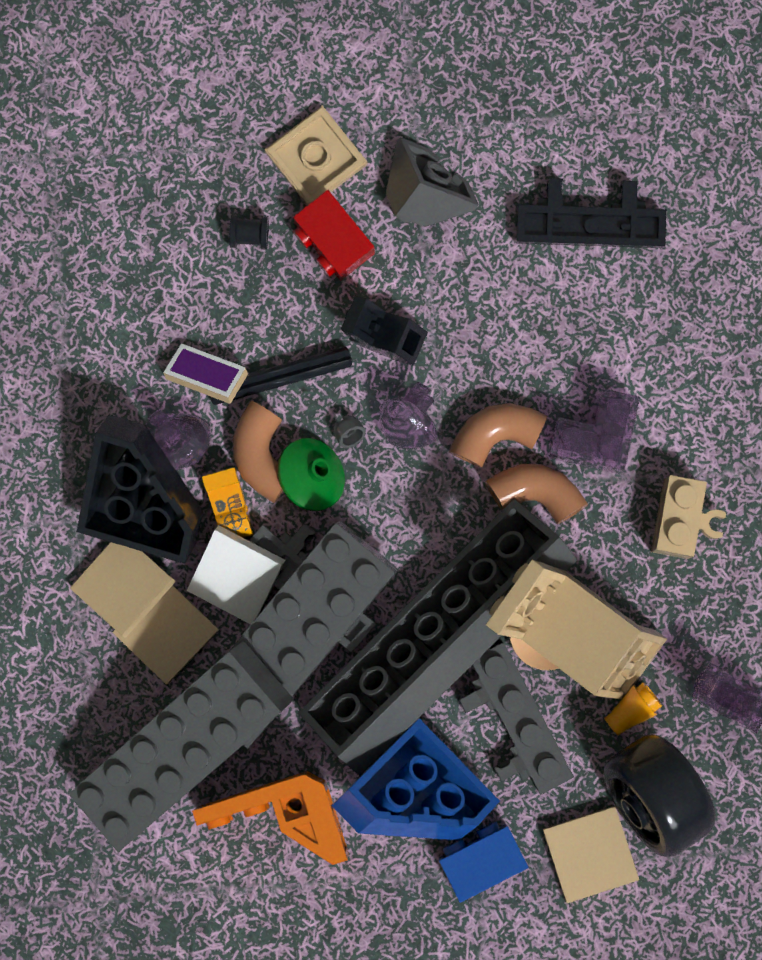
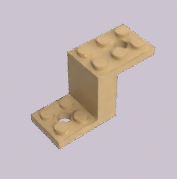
M533 559L529 564L525 563L518 569L512 580L514 586L506 597L501 596L493 604L489 615L492 617L486 624L498 635L522 639L594 696L622 699L631 687L635 685L667 640L658 631L637 625L566 571Z

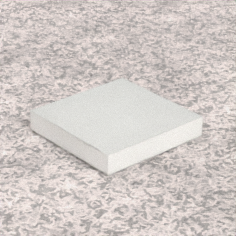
M218 525L212 534L187 591L252 624L259 616L285 560Z

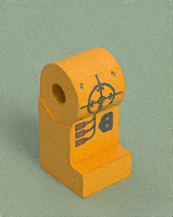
M230 468L202 476L217 526L219 525L242 538L253 536L247 513L248 508L237 470Z

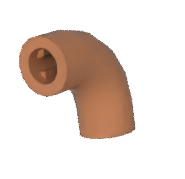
M250 401L242 413L233 435V459L242 479L258 494L275 503L282 494L283 489L278 479V461L273 458L270 452V441L282 420L258 403Z
M513 403L487 406L468 418L456 434L448 452L482 468L490 450L500 441H515L533 449L548 416L532 408Z
M519 464L503 470L485 481L488 491L501 510L513 499L519 503L535 500L545 506L557 525L588 506L579 489L563 473L543 464Z

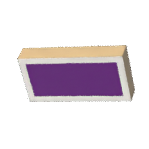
M182 343L163 372L166 380L229 404L233 401L248 375L246 367Z

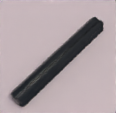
M341 347L249 373L233 400L349 368L352 366L350 351L347 347ZM209 396L211 402L214 405L225 403L224 401Z

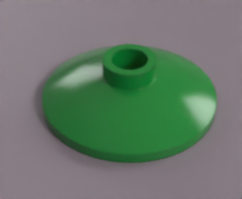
M302 438L290 443L282 451L278 460V479L284 493L295 505L308 511H322L333 506L340 499L345 485L344 469L340 459L328 445L317 439ZM315 467L318 469L320 475L316 473Z

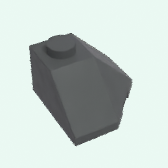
M400 137L395 145L386 189V195L391 204L392 212L399 220L405 223L413 222L426 227L475 211L479 204L468 181L458 173L451 177L448 170L437 163L440 157L429 148Z

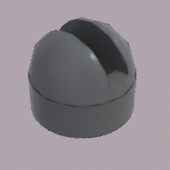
M344 415L342 416L343 420L334 423L333 432L341 447L351 448L364 439L366 430L356 417Z

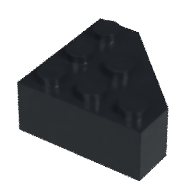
M109 414L95 433L76 532L185 564L196 545L203 510L146 425Z

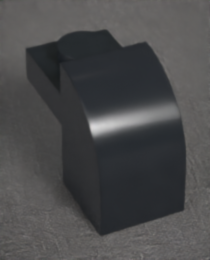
M356 295L341 327V330L350 336L349 340L357 345L412 366L416 362L428 333L409 318L387 313L367 298Z

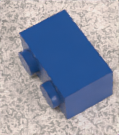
M497 821L476 831L479 838L465 844L463 839H460L442 848L445 855L439 857V862L460 903L529 868L507 824L499 827Z

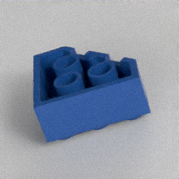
M419 718L331 806L358 834L460 840L476 828L496 807L500 800Z

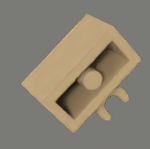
M669 475L664 479L651 552L689 559L695 555L699 530L710 539L723 537V533L713 531L709 523L712 518H726V513L721 510H711L705 514L702 513L707 482Z

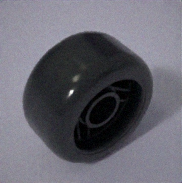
M654 734L644 735L614 754L605 764L604 780L616 808L635 835L654 853L664 857L676 856L705 837L714 827L716 812L706 786L687 758L667 739Z

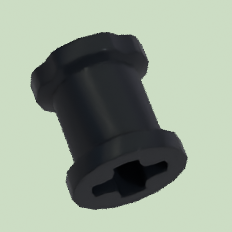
M231 214L229 228L230 248H236L238 244L260 245L261 249L267 250L269 216H263L261 219L255 220L241 219L237 215Z

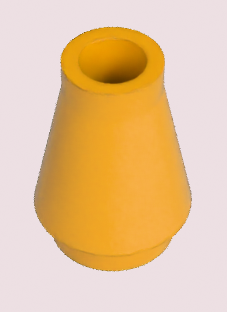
M643 682L638 687L633 685L612 712L604 719L619 736L624 731L656 716V711L662 707V704L652 690Z

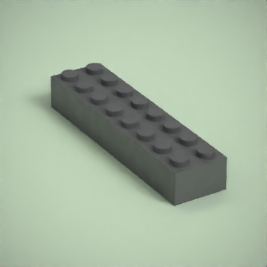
M513 499L298 713L330 749L360 777L502 636L495 633L486 624L492 617L489 615L493 604L501 596L506 597L514 586L512 580L518 569L525 563L529 564L533 559L567 571L577 561V558L559 535L517 500Z

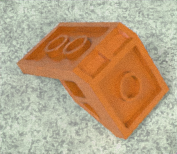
M308 771L198 806L192 811L196 825L206 823L208 830L230 823V821L234 820L232 814L241 811L244 812L245 818L265 812L270 808L269 802H272L282 833L332 865L348 860V848L336 810L331 806L333 801L327 782ZM300 800L302 809L293 810L289 803Z

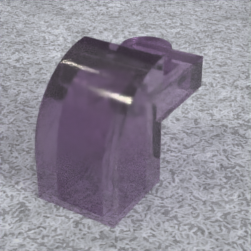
M709 662L705 671H702L695 681L692 694L693 700L733 723L757 734L762 725V691L734 678L724 669Z

